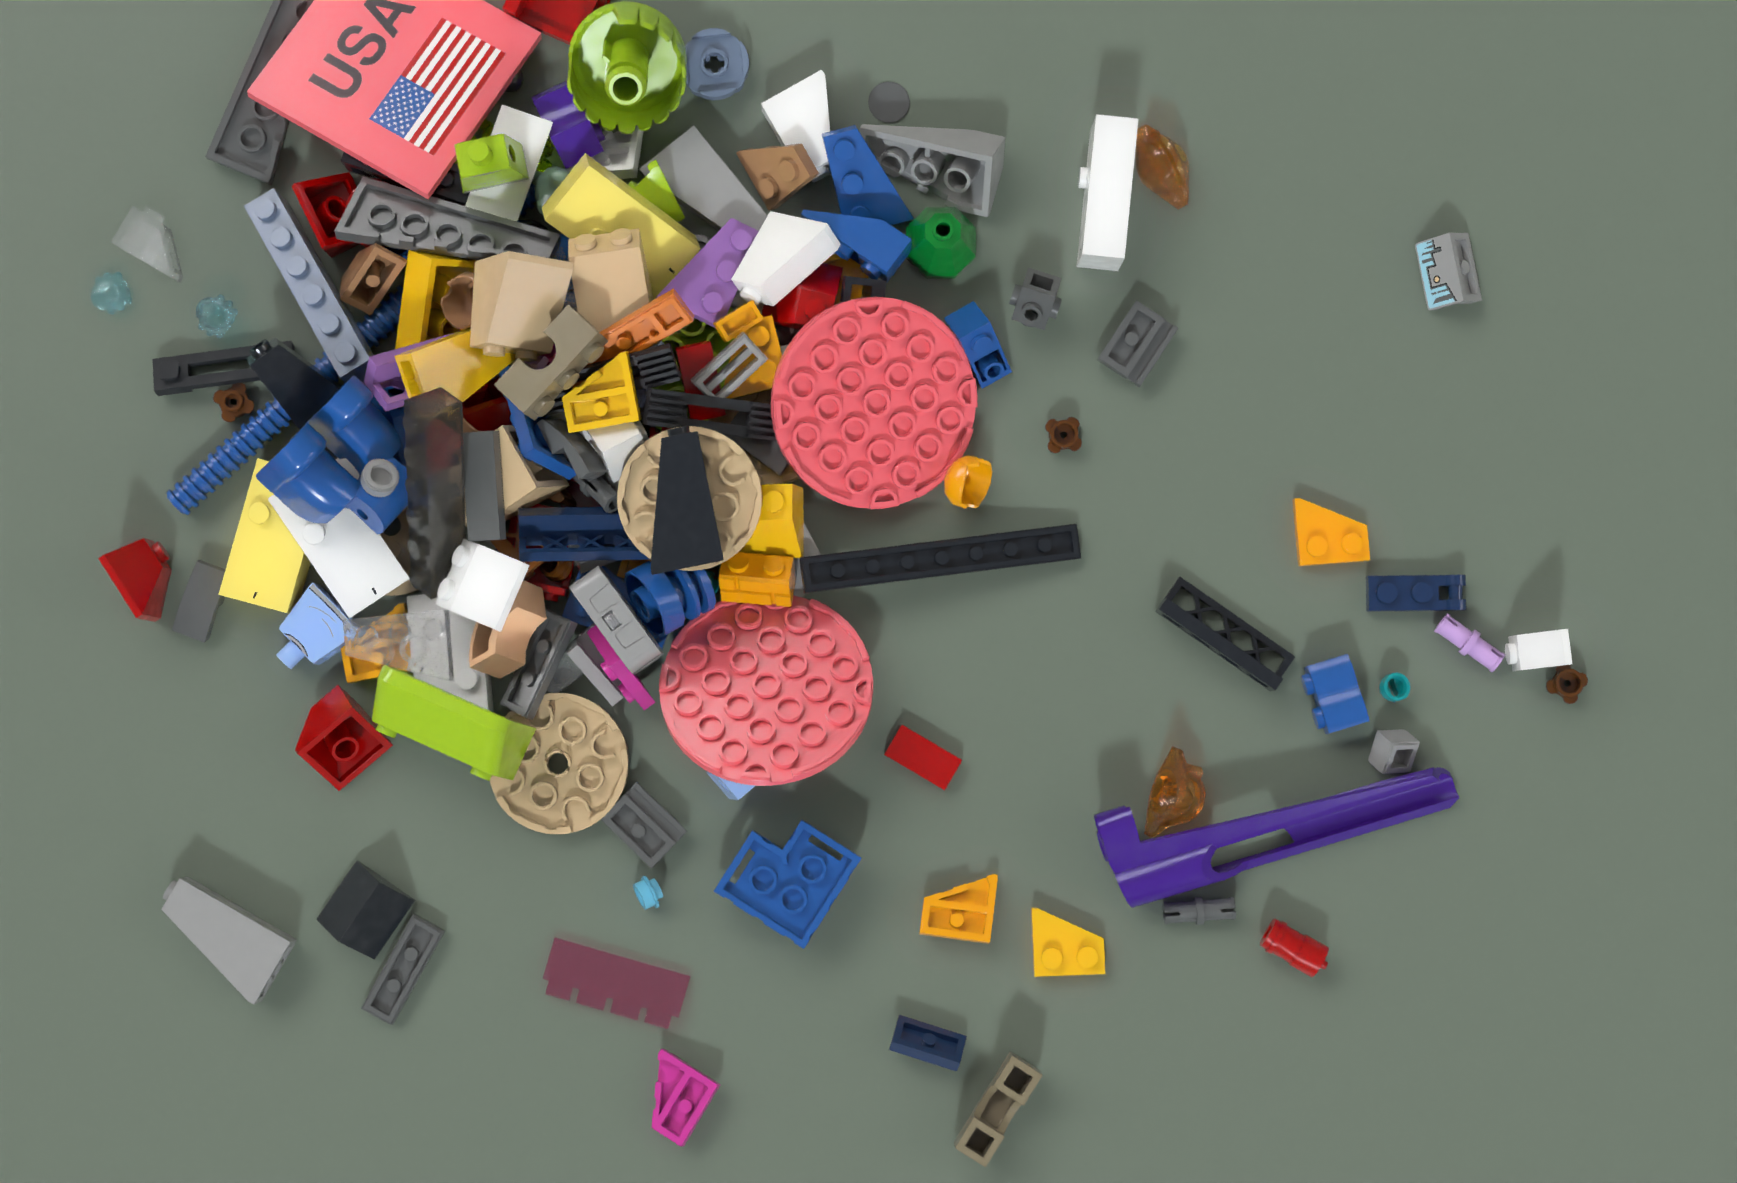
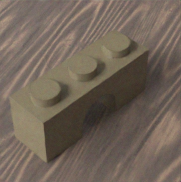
M567 305L544 330L553 340L556 347V354L552 363L546 368L536 370L518 358L494 384L522 413L533 420L546 415L552 409L555 403L554 399L563 390L571 388L577 382L579 372L588 363H593L601 356L604 351L603 346L608 342L598 330L570 305Z
M1009 1052L954 1141L955 1148L986 1167L1004 1139L1005 1130L1021 1105H1025L1041 1079V1071L1014 1053Z

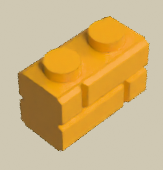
M738 552L727 561L721 563L719 572L721 601L760 605L776 604V606L784 607L792 606L796 584L794 557Z

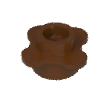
M232 384L231 388L225 391L217 390L214 393L213 400L219 404L222 410L221 417L224 421L234 422L236 417H242L253 412L255 405L246 394L247 388L245 384ZM232 399L237 400L236 405L231 404Z
M1069 417L1067 420L1060 421L1050 419L1046 423L1045 430L1049 433L1050 439L1047 447L1050 452L1056 454L1064 449L1072 451L1080 449L1082 441L1078 438V427L1080 425L1078 419L1075 417ZM1065 432L1067 437L1061 438L1060 433Z
M1570 665L1556 666L1554 677L1546 682V690L1550 694L1556 693L1561 696L1565 703L1573 704L1578 700V694L1583 690V687L1587 685L1588 678L1586 674L1571 669ZM1565 680L1570 682L1568 687L1564 685Z

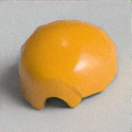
M968 455L957 459L948 468L944 478V492L951 504L964 509L980 506L991 484L993 473L991 463L987 460Z

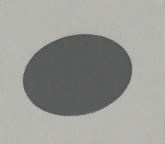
M883 82L871 91L868 105L876 119L891 123L905 116L909 109L910 100L907 91L901 85L895 82Z

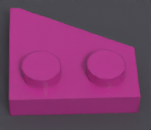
M660 1049L658 1053V1082L655 1083L654 1094L656 1104L653 1110L651 1128L683 1147L721 1084L666 1049Z

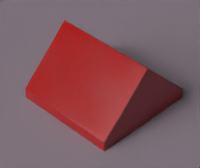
M350 172L296 182L292 185V189L321 248L331 258L360 244L339 240L336 238L334 231L343 215L348 196L356 188Z

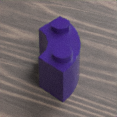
M567 80L531 97L540 117L553 122L549 136L566 169L576 165L585 153L593 157L604 151L600 142L606 140L599 124L590 123L585 116V111H579L573 103V94H570L567 88Z

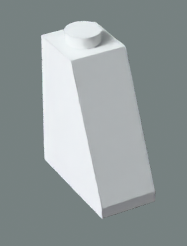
M820 70L761 103L762 112L781 146L803 144L819 172L811 180L812 182H817L830 173L821 135L822 133L830 132L826 78L824 72Z
M770 211L731 280L740 291L741 298L746 302L753 300L755 305L762 303L775 306L834 254L841 244L827 223Z

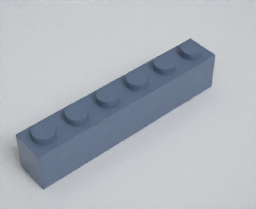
M273 188L244 205L339 378L346 383L353 375H356L364 383L369 357L374 354L344 301L340 300L338 290L289 203Z

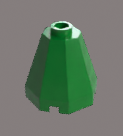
M926 207L906 227V236L912 239V248L906 259L912 265L914 264L926 279H955L976 258V227L956 207Z

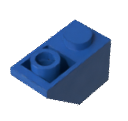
M974 301L944 317L946 325L956 335L970 363L972 373L982 389L1012 372L990 321Z

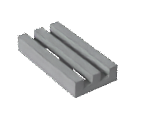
M741 332L702 368L691 381L704 395L727 398L763 365L768 358L744 332ZM744 344L747 346L706 385L703 383ZM753 353L756 357L714 395L711 391Z

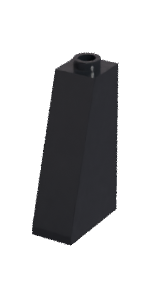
M277 338L272 339L270 342L267 339L260 341L250 349L251 355L246 358L249 366L299 430L342 387ZM327 447L325 448V450H326L335 460L338 458V457H337L332 451H330Z
M689 426L667 430L669 437L661 438L651 556L652 575L724 560L698 431L690 432Z

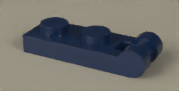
M1466 575L1366 576V612L1467 610L1466 599H1463V586H1466ZM1439 587H1448L1449 600H1439Z

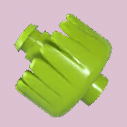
M614 2L590 13L573 34L568 53L567 88L569 93L573 94V103L579 111L585 110V116L590 122L596 124L600 119L602 128L607 131H613L617 125L620 133L631 134L635 131L637 125L639 130L646 131L652 127L653 120L656 124L663 123L667 120L670 112L675 111L679 106L686 88V48L676 26L663 13L651 6L638 2Z

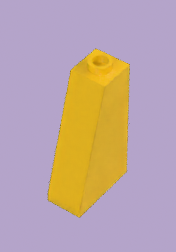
M471 328L397 354L394 357L418 424H426L442 420L515 360L516 354L505 353V356L501 357L483 355V349L470 347Z

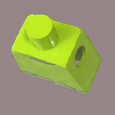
M506 134L492 135L454 145L463 193L529 179L522 144Z

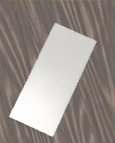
M502 105L491 136L506 134L522 144L529 179L470 192L465 206L518 221L553 122Z

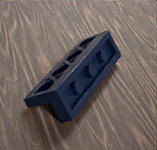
M603 507L518 508L519 561L649 560L629 539L622 526L618 510L608 513L604 511ZM604 544H614V545H616V546H615V547H604V546H602V545H604ZM568 545H579L580 547H578V548H568V547H566V546H568ZM526 546H544L543 548L526 549Z

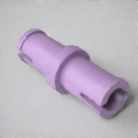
M1448 613L1434 630L1435 633L1440 634L1457 646L1460 654L1463 656L1468 654L1489 669L1490 672H1493L1499 666L1506 655L1480 638V632L1477 630L1472 632Z

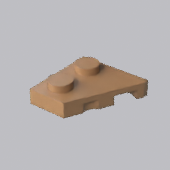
M802 143L786 146H768L758 149L747 148L736 153L769 211L779 208L819 174Z

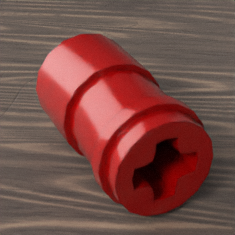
M1273 919L1261 938L1259 946L1263 947L1266 952L1277 955L1287 961L1290 966L1311 978L1317 974L1320 968L1325 970L1328 965L1325 959L1329 947L1307 934L1303 935L1287 926V923L1284 921Z

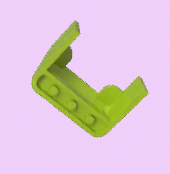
M385 664L377 679L372 721L378 724L375 729L376 731L392 738H396L397 733L466 763L472 766L470 773L482 779L490 781L493 775L514 780L536 730L535 727L505 718L414 677L413 673Z

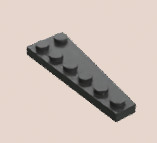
M273 0L205 157L208 160L272 186L289 120L249 98L247 90L314 0Z
M364 176L334 230L336 238L343 241L371 245L377 243L385 247L474 260L485 259L507 251L554 259L561 244L560 234L432 196L428 200L414 191Z

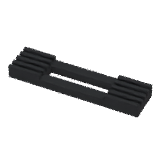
M292 341L282 342L293 351L295 350V346ZM255 345L152 359L154 392L157 396L193 392L192 389L259 381L260 378L252 368L192 376L190 372L191 367L247 360L246 358L251 355L250 349Z
M670 343L629 354L631 367L637 365L640 369V376L633 377L636 390L654 388L680 381L681 374ZM612 359L586 365L579 372L577 382L587 379ZM573 387L563 390L554 399L555 403L552 409L542 417L564 412L562 397L570 392Z
M647 388L642 424L668 428L696 426L726 435L777 441L771 418V404ZM689 404L747 412L745 426L682 418L681 413L684 410L682 405Z

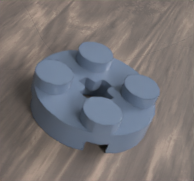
M710 28L697 32L685 47L687 55L686 85L690 91L704 99L722 100L742 90L749 74L748 53L742 42H739L736 37L723 29ZM717 56L719 62H724V67L719 68L717 73H712L711 69L705 68V64L710 63V57Z

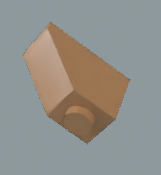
M377 243L359 251L341 277L340 300L371 315L407 263V259Z

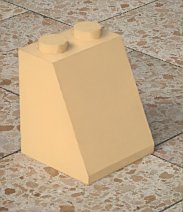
M620 228L611 233L599 235L582 234L576 238L568 239V260L573 262L571 277L577 311L596 330L601 332L654 300L639 228L632 230Z
M512 251L475 261L470 347L483 349V355L501 357L505 356V353L516 354V360L519 358L527 362L537 361V356L551 353L554 342L544 330L563 310L573 272V262Z
M502 425L495 430L499 431L505 521L518 515V508H531L570 486L566 478L534 461H528L522 456L518 449L519 440L513 425ZM461 454L440 468L438 472L443 480L442 486L445 492L455 501L460 510V519L467 527L463 458Z

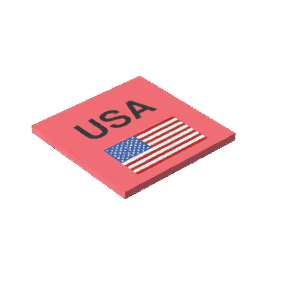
M314 0L247 90V94L252 100L429 200L456 161L454 145L472 139L515 75L541 41L542 36L541 32L484 0Z

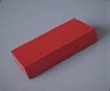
M904 725L900 726L884 754L943 790L947 788L962 762V759Z

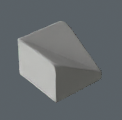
M1403 729L1377 730L1368 761L1382 774L1409 773L1420 741Z

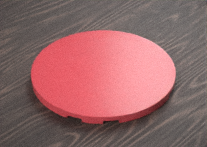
M887 297L851 299L838 303L812 318L794 336L784 351L775 372L771 392V418L775 437L783 456L797 476L817 493L830 500L846 506L868 509H885L899 506L924 496L944 481L948 468L963 456L968 447L974 430L972 427L975 409L978 407L976 379L973 377L968 358L952 330L934 314L922 307L907 301Z
M793 595L791 607L776 606V604L760 605L719 601L715 604L714 609L704 614L700 613L699 617L690 620L672 641L671 648L664 664H662L660 673V704L664 721L675 743L684 754L704 770L720 778L740 784L754 786L782 785L796 782L821 772L841 758L855 743L863 731L872 707V667L865 645L855 629L839 613L815 599L808 600Z

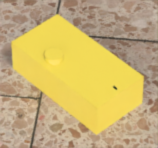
M586 153L542 206L544 220L569 239L576 238L582 234L599 235L611 233L620 228L629 230L639 228L654 300L701 249L693 233Z
M257 458L218 595L289 614L301 598L311 562L268 501V498L274 494L256 478V474L269 462Z

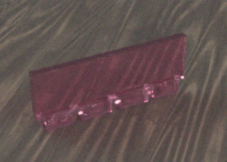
M554 938L543 979L549 980L546 995L570 1001L573 989L577 988L580 989L576 1000L577 1004L604 1011L607 998H612L614 1000L610 1013L638 1020L641 1008H647L644 1023L665 1029L669 1028L672 1016L679 1018L691 977L559 938Z

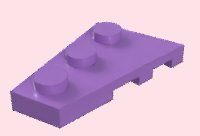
M731 218L656 298L674 288L694 314L695 319L715 328L713 323L727 315L738 290L731 279L759 231Z

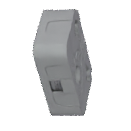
M595 567L569 586L574 596L632 674L637 675L665 654L602 567Z

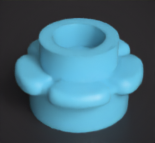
M642 876L641 881L633 884L635 894L645 910L652 906L658 908V899L663 897L662 890L655 878L649 880L646 876Z

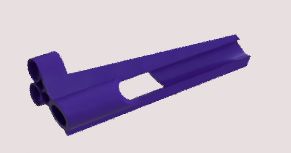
M1433 767L1375 782L1323 799L1143 841L1139 839L1130 807L1123 805L1094 814V820L1098 830L1096 833L1103 857L1106 862H1109L1127 903L1131 908L1226 880L1247 869L1451 808L1459 799V795L1450 772L1441 767ZM1283 828L1294 840V843L1215 867L1211 866V858L1217 848Z

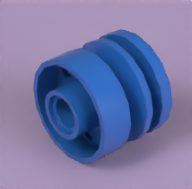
M647 561L625 573L626 591L636 613L645 626L658 637H663L683 626L685 617L693 620L699 617L700 613L704 614L715 608V592L705 569L696 571L674 570L652 575L651 561Z

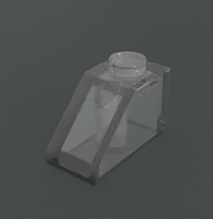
M132 206L111 243L180 283L183 279V274L172 230L162 223L165 217L148 207L142 212Z

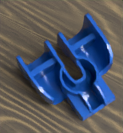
M353 375L338 389L333 397L290 439V442L256 474V478L299 517L313 523H328L344 508L353 511L376 534L383 533L420 491L419 484L413 474L393 458L402 447L399 433L389 419L371 402L373 398L372 391L356 375ZM327 447L339 459L346 458L358 471L359 478L353 477L325 448ZM385 459L393 463L397 468L399 482L390 495L375 497L363 489L360 477L365 465L369 461Z

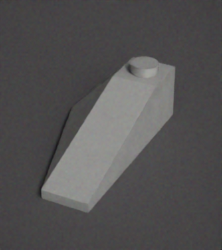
M861 125L860 133L884 172L893 177L901 176L918 185L916 189L924 194H927L929 191L946 200L945 205L948 207H956L959 211L984 217L990 215L1003 169L1006 137L968 129Z

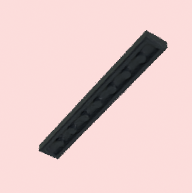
M1077 524L800 557L799 561L805 594L1081 559Z

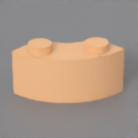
M523 580L501 632L476 622L470 642V668L501 679L525 665L526 649L529 640L536 628L547 619L543 588Z

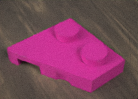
M595 625L588 630V636L605 660L600 666L612 682L617 678L622 682L617 687L627 701L631 703L636 700L644 711L653 705L655 701L637 675L632 674L598 627Z

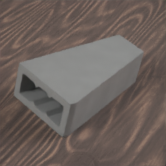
M694 125L639 168L644 178L650 172L647 165L657 160L678 203L718 231L731 218L759 231L768 216Z
M190 877L179 878L178 882L173 880L163 895V899L166 902L161 910L248 1002L252 1004L262 1002L297 939Z

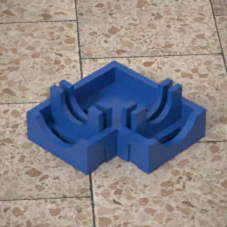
M803 819L783 849L752 830L714 892L723 898L726 897L731 900L734 905L751 916L759 918L765 925L782 936H787L794 941L793 943L804 949L862 857L828 837ZM811 835L843 854L841 860L839 861L808 841ZM751 849L755 854L734 884L729 880L748 850Z

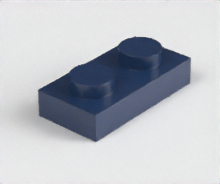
M899 1015L889 1050L957 1071L967 1036Z

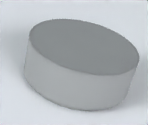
M371 460L365 465L361 473V485L372 496H388L395 490L399 482V472L395 465L388 460Z

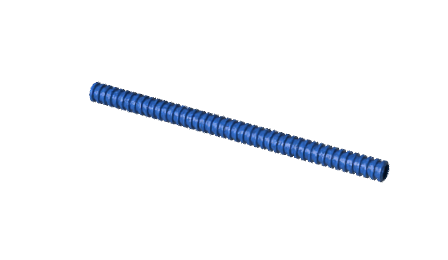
M532 183L520 215L523 217L526 215V209L530 208L532 210L535 207L533 204L536 201L535 185ZM398 285L396 287L398 291L395 294L390 292L388 294L390 298L387 301L382 299L379 308L376 307L370 316L368 314L364 315L365 320L362 323L360 321L356 323L370 348L372 346L378 347L380 345L378 341L381 338L386 340L389 331H396L395 326L399 323L403 286ZM324 351V357L321 359L317 357L314 360L316 363L314 366L338 382L339 376ZM276 399L272 403L269 401L265 403L266 408L264 410L259 409L256 417L251 416L249 418L250 422L247 425L243 423L240 426L242 430L239 432L235 430L232 433L233 438H226L224 446L218 445L215 454L210 452L207 455L209 458L207 461L201 460L198 469L193 467L190 476L184 475L182 483L176 482L173 491L171 489L166 491L169 501L182 514L189 515L191 507L197 508L200 499L206 500L208 492L214 493L217 484L223 485L225 477H232L231 472L233 470L238 471L240 469L239 465L242 462L246 464L249 461L248 457L250 455L254 457L257 454L255 450L258 448L263 449L265 447L264 442L267 440L271 442L273 434L279 435L282 432L280 429L282 426L288 427L290 425L288 421L291 418Z

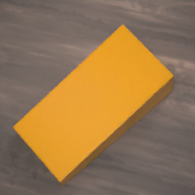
M750 300L715 321L713 325L722 340L728 342L764 318L754 301Z

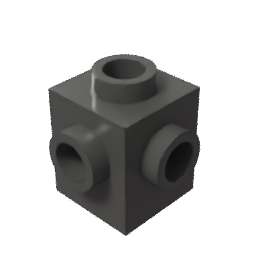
M1028 267L1023 285L1015 284L1009 304L1015 306L1011 319L1021 322L1028 327L1045 330L1049 317L1056 319L1062 299L1057 298L1056 295L1061 278Z

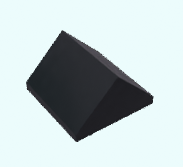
M356 861L316 920L338 942L372 959H376L416 900L360 861Z

